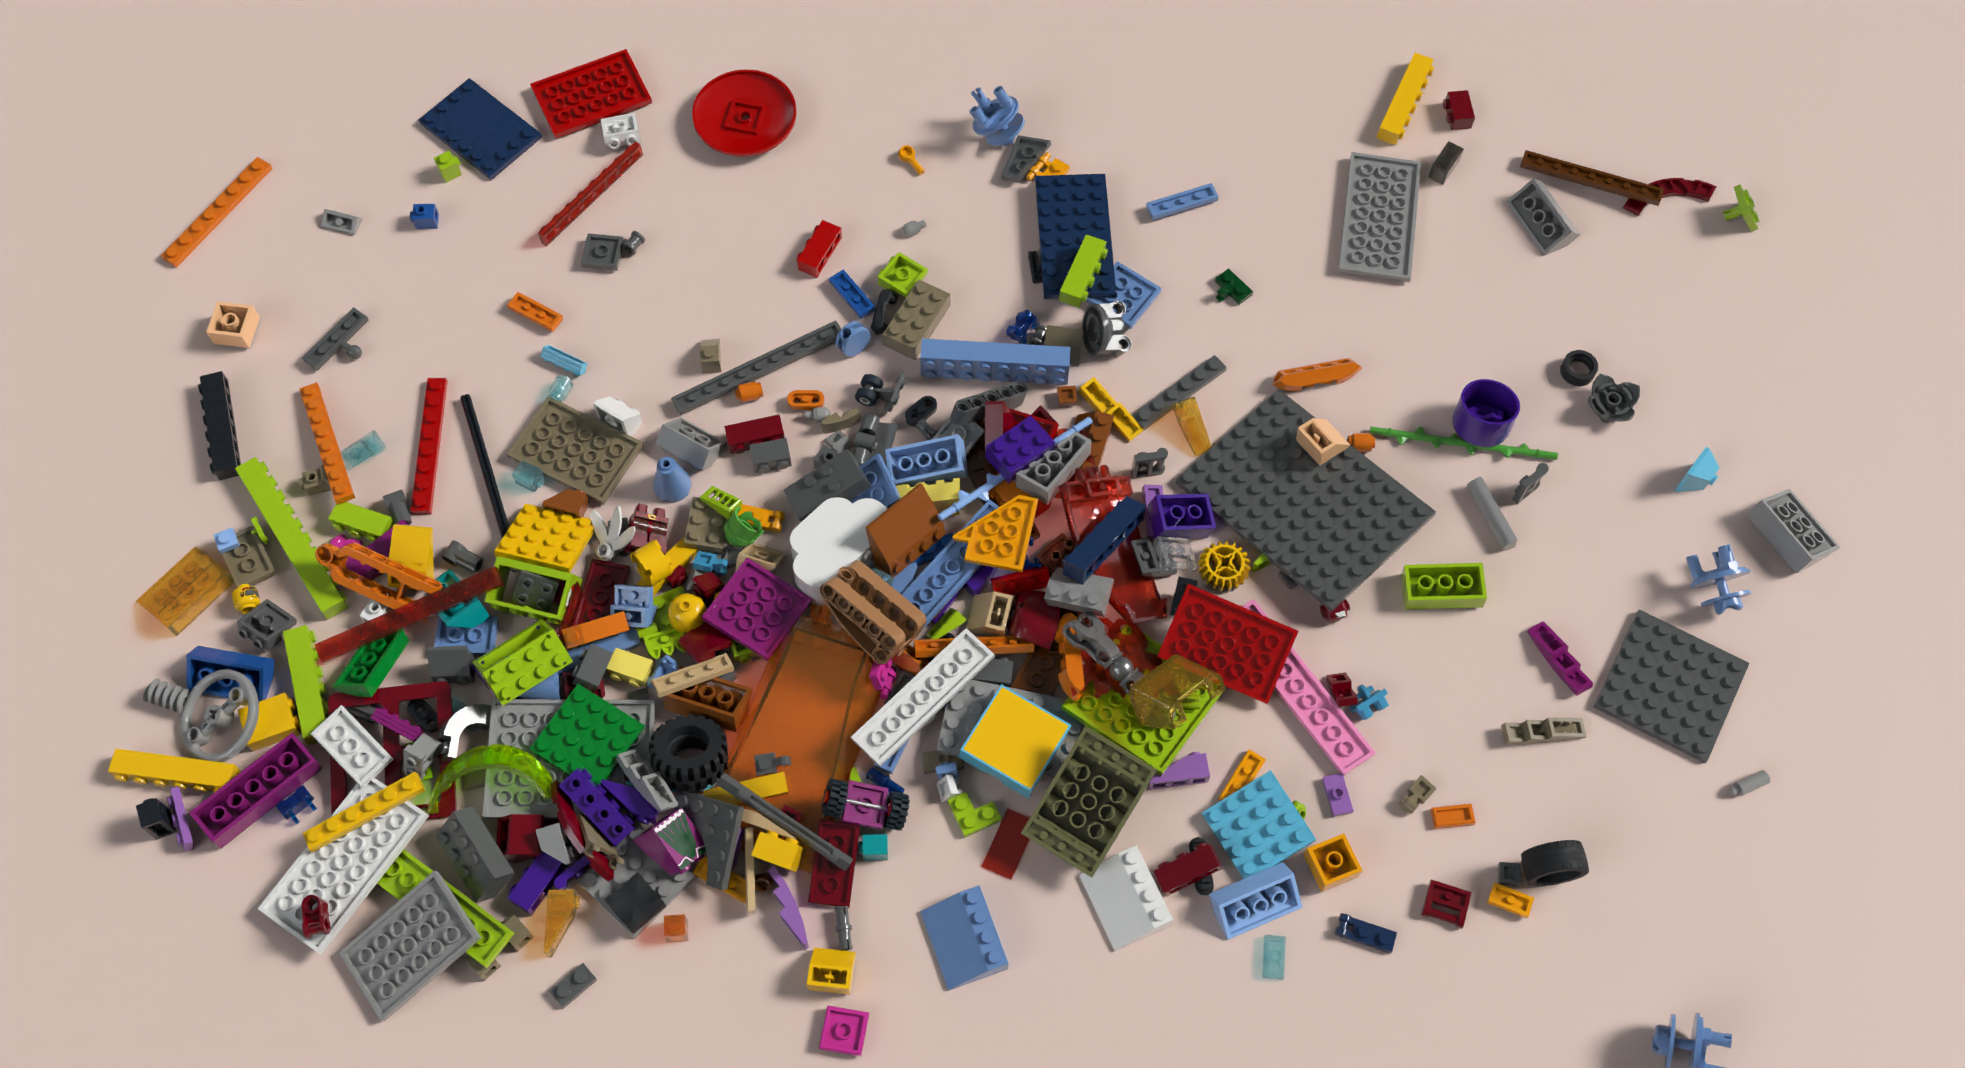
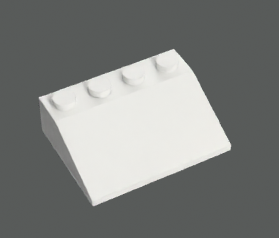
M1137 845L1103 861L1092 878L1085 873L1079 875L1114 951L1171 927L1173 918Z

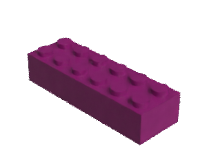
M292 732L195 807L189 814L210 840L222 849L322 770L323 767Z

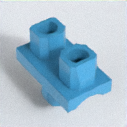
M1361 684L1357 687L1358 693L1356 695L1358 700L1361 698L1362 700L1349 708L1352 713L1357 712L1362 720H1366L1374 715L1369 705L1374 704L1377 711L1389 706L1385 697L1388 692L1386 689H1383L1381 691L1376 690L1370 694V692L1374 691V688L1371 685L1366 688Z

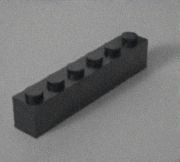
M223 371L200 376L201 384H198V388L203 397L200 403L205 411L203 422L207 426L205 436L210 445L207 451L212 459L210 464L211 473L215 474L219 480L237 477L239 474L235 468L241 465L229 381Z

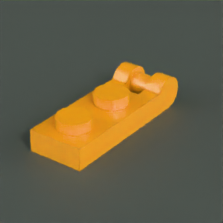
M742 504L738 517L746 511H751L752 516L761 521L762 530L776 533L781 531V521L784 520L786 515L784 512ZM774 519V522L769 523V520ZM748 520L749 523H751L752 525H754V522H753V521Z

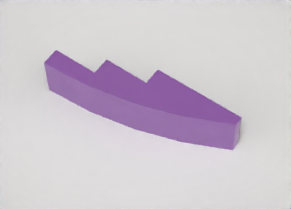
M772 866L767 871L778 887L773 891L774 896L784 908L779 912L780 917L805 950H807L809 944L796 901L785 880L776 867Z

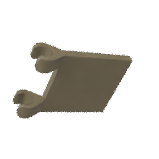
M578 813L577 817L586 842L585 855L593 858L594 850L609 855L608 866L616 871L617 863L623 865L624 859L618 856L615 845L586 815Z

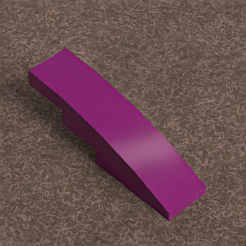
M1544 621L1527 630V633L1549 665L1576 696L1593 687V682L1581 671V664L1568 652V645Z

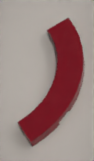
M1668 178L1649 183V185L1664 189L1662 198L1689 196L1709 202L1717 187L1700 180L1692 181L1684 180V178ZM1629 198L1622 209L1639 216L1649 203Z
M555 780L551 784V796L553 804L557 805L559 811L557 812V817L578 853H584L585 855L586 842L579 820L575 814L572 800L559 787L561 783ZM594 850L593 858L585 855L591 861L589 865L608 882L614 878V870L608 866L609 860L601 852Z

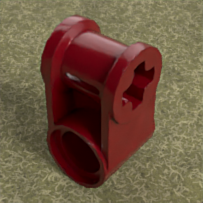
M316 895L306 896L301 904L302 931L305 938L309 939L313 935L321 933L324 935L329 934L331 926L328 903ZM318 902L317 907L312 910L313 905Z

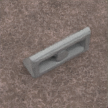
M324 209L321 226L355 235L362 222V218Z

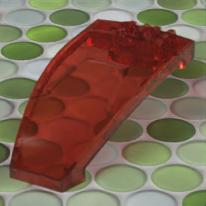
M1101 465L1100 471L1098 466H1087L1084 469V473L1081 467H1077L1074 470L1076 481L1065 482L1058 486L1074 546L1080 544L1085 536L1094 530L1096 524L1104 520L1106 514L1115 508L1118 501L1121 502L1126 496L1131 498L1130 495L1133 494L1129 476H1111L1107 465ZM1138 526L1093 573V575L1114 579L1108 603L1129 624L1167 618V598L1161 600L1153 577L1142 576L1130 544L1133 540L1141 539Z

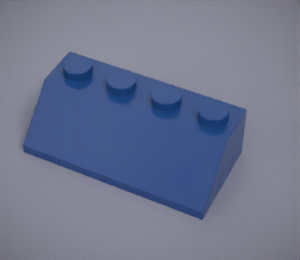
M197 646L186 655L187 689L190 692L208 674L228 669L240 672L252 682L259 702L267 698L274 678V659L204 646ZM222 679L211 684L202 694L228 698L230 690L234 687H239V683L232 679Z

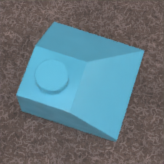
M1708 447L1703 450L1675 491L1704 490L1708 484L1712 485L1718 478L1716 472L1719 470V466Z

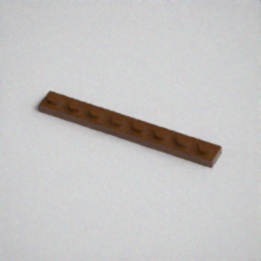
M1525 150L1520 165L1524 169L1659 206L1664 191L1660 187Z

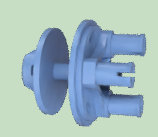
M1002 86L994 89L993 93L997 98L992 101L984 95L980 87L975 89L977 93L973 90L971 95L977 101L978 106H973L969 113L974 118L973 130L975 133L983 136L986 135V141L991 146L1013 144L1015 137L1022 130L1025 123L1024 117L1017 113L1019 109L1017 99L1008 96Z
M1730 544L1718 547L1719 551L1712 553L1717 569L1707 572L1702 571L1697 554L1686 557L1692 579L1690 588L1717 585L1720 596L1701 603L1702 607L1714 605L1717 615H1721L1727 608L1741 610L1743 608L1741 598L1752 594L1751 590L1729 593L1726 581L1750 573V570L1746 569V567H1739L1738 562L1734 559Z
M1695 1013L1691 1039L1675 1037V1014L1670 1015L1668 1026L1656 1025L1652 1051L1659 1055H1665V1068H1670L1673 1048L1690 1050L1688 1068H1726L1706 1064V1049L1710 1044L1731 1048L1732 1034L1714 1032L1710 1028H1704L1703 1017H1700V1013Z

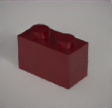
M1468 90L1447 92L1446 98L1443 100V109H1446V121L1450 124L1451 130L1471 129L1475 115Z

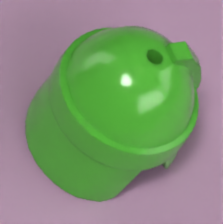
M738 506L724 525L725 538L735 547L750 546L764 530H762L761 521L754 518L751 511H746L738 517L740 511ZM748 520L753 521V522H754V525H752L751 523H749Z

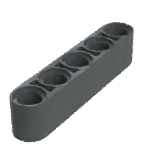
M1017 381L956 401L950 419L954 424L964 425L985 418L986 401H1004L1010 409L1019 407L1024 402L1028 386L1023 382Z

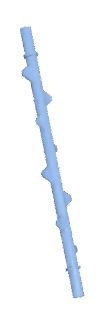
M1090 417L1085 418L1053 439L1055 447L1075 431L1079 433V431L1092 424V419ZM988 473L986 475L987 483L972 493L968 494L960 490L958 492L959 501L952 503V506L937 515L939 520L943 521L955 512H959L961 508L977 498L988 501V491L1005 479L1001 474L995 476Z

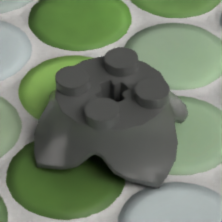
M1600 373L1592 384V394L1588 399L1589 406L1604 423L1629 421L1635 415L1633 406L1640 397V386L1630 382L1616 384L1613 378Z

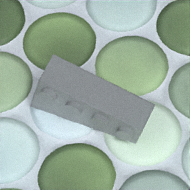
M1075 431L1058 443L1057 447L1052 451L1048 450L1043 454L1042 458L1030 463L1028 468L1017 472L1016 487L1048 505L1091 454V440Z

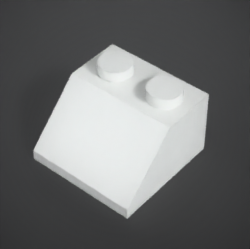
M609 396L596 400L593 403L599 421L631 437L642 424L640 412L635 408L627 407L620 399H614Z

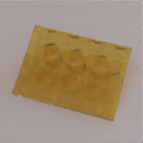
M195 546L138 598L136 602L177 637L234 583V579L220 564Z

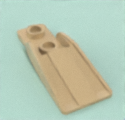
M744 809L742 822L773 831L798 842L800 841L765 816Z

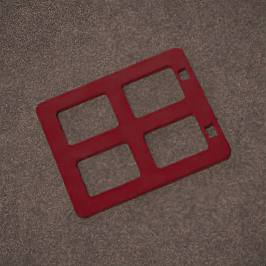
M439 681L378 688L372 697H359L343 692L334 693L328 700L329 716L341 705L347 708L382 704V707L387 709L389 714L395 713L399 716L400 702L436 698L439 733L443 723L453 715L452 688L449 683ZM383 726V748L394 759L384 768L385 785L389 786L402 779L401 763L404 761V749L407 746H401L400 734ZM440 753L437 757L439 758L441 800L438 803L415 805L420 809L432 807L433 814H428L429 817L426 820L449 818L453 811H457L455 759L450 762L441 761L442 754ZM330 755L332 815L347 797L346 771Z

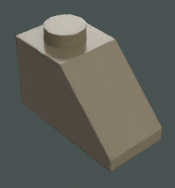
M720 339L701 340L700 361L703 374L722 372Z

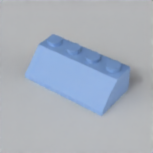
M1284 862L1209 894L1213 911L1228 940L1303 908L1294 873Z

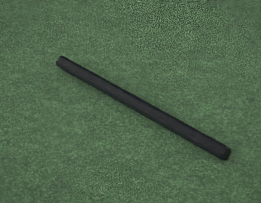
M465 394L460 397L499 532L501 538H503L509 529L508 520L472 399L469 394Z

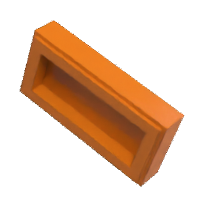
M1472 804L1432 807L1430 809L1434 829L1470 826L1476 823Z

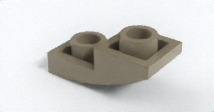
M855 407L844 412L841 417L836 412L832 415H827L821 421L823 433L841 431L861 421L860 412Z

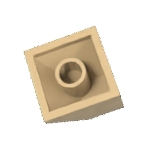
M752 543L738 554L735 572L746 558L771 571L786 557L787 553Z

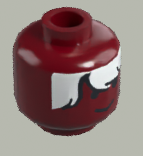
M1347 599L1332 612L1324 605L1319 606L1324 621L1328 620L1330 623L1346 619L1347 611L1350 610Z

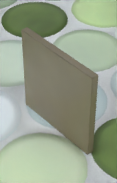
M1047 325L1044 345L1070 347V365L1079 366L1083 329Z

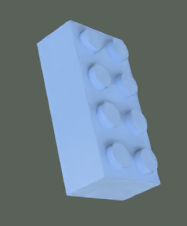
M958 434L885 449L887 469L895 486L908 484L910 487H914V485L920 482L930 485L935 484L936 480L950 481L953 478L969 477L964 441Z

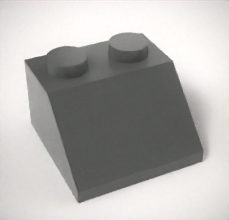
M468 646L427 647L429 673L433 682L445 681L458 685H467L468 683L475 682V671L471 665H473L472 662L476 659Z

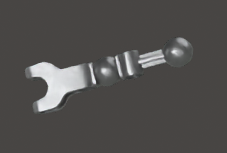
M1090 611L1083 612L1077 620L1069 621L1063 626L1062 632L1064 637L1074 647L1086 651L1099 665L1104 666L1105 670L1108 668L1110 676L1114 680L1121 682L1119 685L1123 687L1125 693L1128 695L1137 694L1151 708V718L1156 724L1165 726L1173 722L1176 716L1174 706L1169 701H1159L1146 687L1147 677L1139 672L1138 668L1134 670L1133 664L1128 658L1122 657L1123 653L1119 651L1117 645L1107 636L1103 623L1095 614ZM1085 618L1090 621V626L1086 624ZM1070 627L1077 632V635L1071 632Z

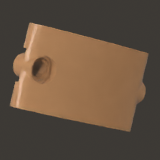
M859 560L853 561L846 567H841L835 576L820 586V594L835 619L847 634L879 664H886L895 655L897 657L900 656L909 643L917 638L926 624V616L921 610Z

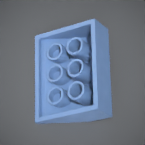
M980 885L961 891L921 911L948 991L1008 970V961Z

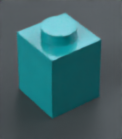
M887 834L863 835V841L859 842V854L863 855V861L888 860Z

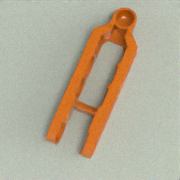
M355 542L341 548L324 543L318 546L315 551L317 561L329 568L334 582L413 619L423 622L428 621L432 610L428 606L404 596L407 587L410 586L418 591L421 589L438 596L442 588V584L439 581ZM350 556L360 561L362 565L367 564L378 569L382 574L386 573L397 578V581L400 582L397 591L348 570L346 566L348 557Z

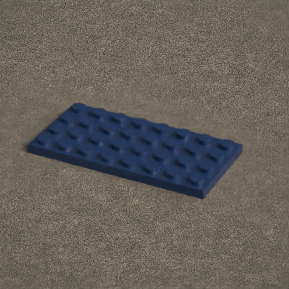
M1105 174L1035 176L1044 299H1059L1062 285L1086 234L1106 241L1105 249H1108L1105 260L1101 259L1099 273L1094 275L1095 281L1092 288L1087 290L1089 292L1087 298L1116 297Z

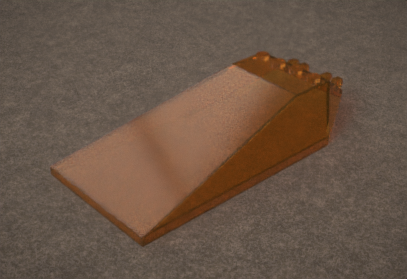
M818 605L814 611L813 618L802 615L767 662L748 708L746 718L741 725L728 757L727 769L724 771V773L738 782L763 777L756 776L754 755L775 752L776 758L781 756L791 757L792 765L778 767V773H785L788 794L765 798L764 800L779 810H782L786 804L803 813L799 823L816 835L819 819L831 821L835 819V817L822 815V799L824 797V790H826V784H828L830 778L849 781L851 769L855 766L861 750L851 740V736L874 716L881 694L880 690H875L869 677L874 660L843 628L830 624L833 617L830 610L827 611L824 622L819 621L822 607ZM747 804L737 805L744 807V809L757 812ZM741 821V826H744L745 829L753 827L755 846L759 833H766L767 830ZM744 836L740 848V851L745 852ZM799 841L801 842L800 846L805 848L798 870L812 874L815 850Z

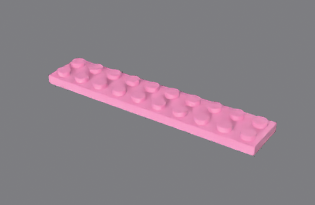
M1254 599L1242 606L1268 617ZM1291 648L1274 689L1339 773L1345 776L1373 757L1376 752L1341 708L1338 707L1334 699L1295 650Z

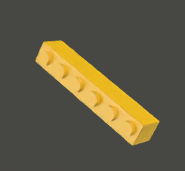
M1416 52L1414 53L1381 123L1377 139L1393 145L1397 144L1398 139L1402 140L1406 131L1404 126L1408 127L1412 118L1410 113L1414 114L1417 107L1415 103L1416 101L1419 102L1423 92L1421 89H1425L1429 79H1427V76L1431 77L1435 67L1432 66L1434 59Z
M115 748L108 772L114 776L115 780L121 782L134 780L135 783L143 785L150 782L159 787L172 785L174 788L179 787L181 790L193 788V790L198 792L210 790L215 793L237 776L241 770L235 764Z

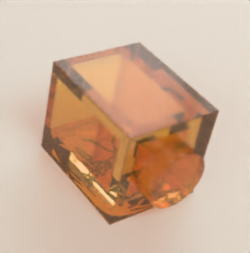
M685 914L664 916V938L667 943L688 941V919Z

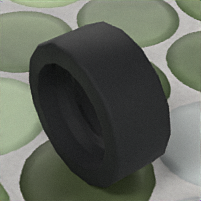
M1584 350L1571 351L1566 355L1560 366L1562 378L1567 383L1580 387L1592 382L1598 371L1596 358ZM1571 361H1580L1589 368L1590 372L1584 376L1577 375L1570 369L1569 363Z

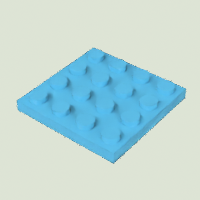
M1271 770L1202 812V816L1243 879L1283 862L1316 841L1313 833Z

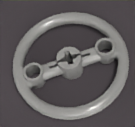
M227 669L208 674L193 687L184 703L180 720V731L186 749L194 758L225 762L237 755L247 745L254 733L259 715L258 695L252 682L240 672ZM222 679H232L239 683V687H234L230 690L228 700L222 706L210 705L204 713L205 722L199 727H191L194 707L207 687ZM240 705H248V715L244 729L231 747L217 754H208L200 749V745H206L209 742L210 733L217 727L228 728L231 726L235 717L234 711Z

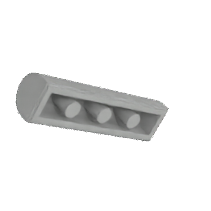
M1480 476L1467 484V488L1502 550L1506 551L1514 548L1517 538L1483 478Z

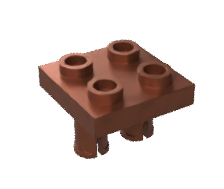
M1061 533L1035 556V561L1042 567L1047 566L1049 574L1052 576L1057 567L1064 568L1062 565L1066 555H1070L1076 546L1075 539L1068 538Z

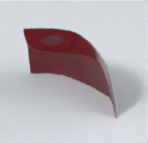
M1027 590L1019 592L1014 597L1007 624L1009 633L1050 650L1058 629L1061 608L1048 605L1044 599L1045 592ZM1020 603H1024L1022 608H1020ZM1015 609L1014 616L1012 620H1010L1012 611Z

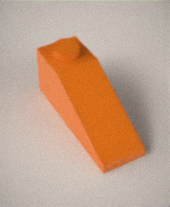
M622 611L562 629V633L568 649L630 629L625 613Z

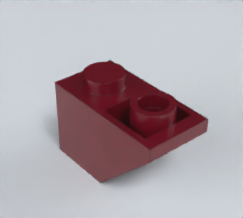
M712 572L692 578L693 590L708 606L712 604L715 594L722 591L725 587V584Z

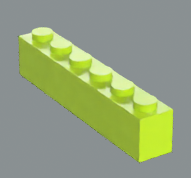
M307 625L283 631L302 736L308 745L319 742L310 733L329 717L328 701L325 700L327 689L321 677H324L323 669L318 664L320 653L318 648H315L314 643L317 642V637L314 630L311 631Z

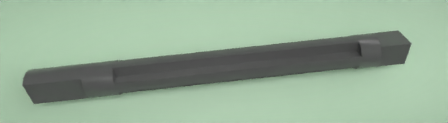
M724 773L717 783L719 787L768 818L844 871L849 868L854 860L850 856L792 819L728 774Z

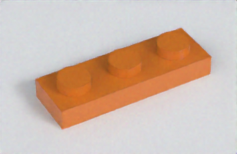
M519 292L507 304L508 309L551 332H554L563 320L561 314Z

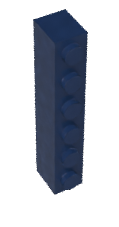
M1128 496L1121 502L1118 501L1115 508L1106 514L1104 520L1096 524L1094 530L1088 533L1080 544L1075 546L1070 555H1066L1062 563L1064 566L1063 575L1084 584L1144 520L1146 505Z

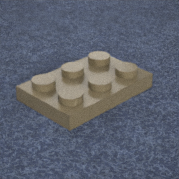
M692 497L683 547L722 553L725 538L724 525L728 519L700 500V498Z
M253 525L236 533L240 547L222 553L237 587L241 584L253 586L277 574L258 533L253 535L251 532L255 530Z

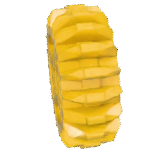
M1219 540L1217 546L1211 543L1209 548L1206 547L1204 549V553L1200 554V560L1198 561V566H1200L1198 572L1202 573V580L1207 579L1206 585L1212 583L1213 590L1218 586L1220 591H1223L1224 587L1230 591L1232 587L1237 589L1239 584H1244V579H1247L1249 576L1250 560L1246 558L1247 552L1241 553L1242 546L1235 548V543L1231 546L1228 545V541L1222 544ZM1234 560L1237 562L1239 566V572L1235 569L1236 567L1233 565ZM1209 561H1212L1215 566L1214 572L1210 568Z

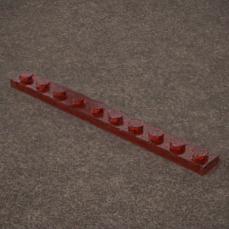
M493 566L315 644L321 663L331 661L503 586L504 583L498 568Z

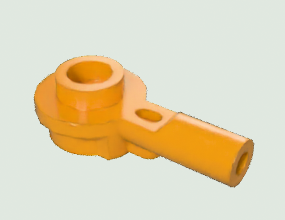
M909 145L902 146L898 152L899 159L903 162H909L917 173L922 175L925 170L915 159L913 147Z

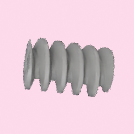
M156 678L144 690L143 700L182 714L184 703L190 691L187 688L182 689L181 686L175 688V684L171 683L168 685V682H161L160 679Z

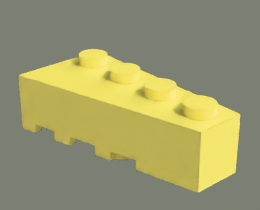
M953 478V482L945 483L944 480H936V484L932 485L920 482L923 484L938 513L952 506V503L959 501L960 478ZM908 484L896 485L901 498L914 488ZM959 511V512H955L954 514L950 515L949 517H954V516H956V515H960V511Z

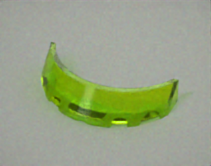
M503 744L478 746L456 757L442 771L433 787L426 813H438L439 795L447 791L453 781L473 771L501 769L515 773L530 782L544 799H552L551 784L553 783V777L532 754L519 748Z

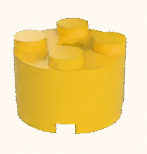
M656 539L630 554L632 563L637 562L638 568L636 570L647 585L654 586L674 572L671 567V558L667 553H662L661 546Z

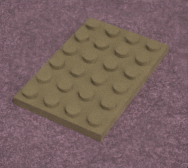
M547 396L508 451L507 456L572 490L579 489L584 491L588 498L604 505L644 447V443Z

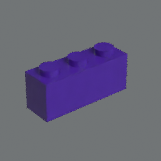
M542 851V855L535 857L531 866L523 871L518 884L513 885L508 893L509 901L532 916L554 886V880L564 872L569 864H564Z

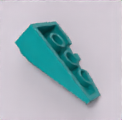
M450 569L435 579L442 584L441 591L437 596L438 600L436 601L439 607L438 616L447 626L474 628L490 617L478 598Z

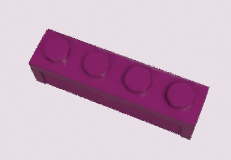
M383 707L375 709L370 717L373 721L414 743L423 734L419 726L410 725V722L406 719L402 721L399 719L400 716L395 713L391 715Z

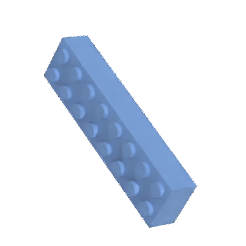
M922 338L920 355L921 376L927 378L942 377L945 379L959 378L963 380L977 379L1000 382L1019 381L1039 385L1045 383L1057 386L1068 385L1070 347Z

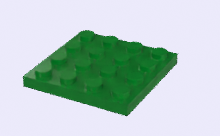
M577 684L530 747V751L569 776L579 767L582 770L586 768L593 776L591 780L597 785L598 783L601 784L602 779L608 780L619 764L616 760L617 755L629 751L645 729V725L580 684Z

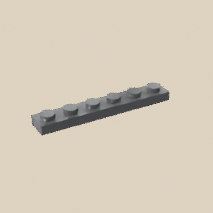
M1215 355L1132 414V417L1146 430L1224 373L1227 367Z

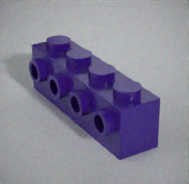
M579 767L559 787L616 846L636 828L634 825L635 821L628 813L624 815L620 811L621 806L614 798L610 800L605 795L607 791L600 783L596 785L591 780L593 776L586 768L582 770Z

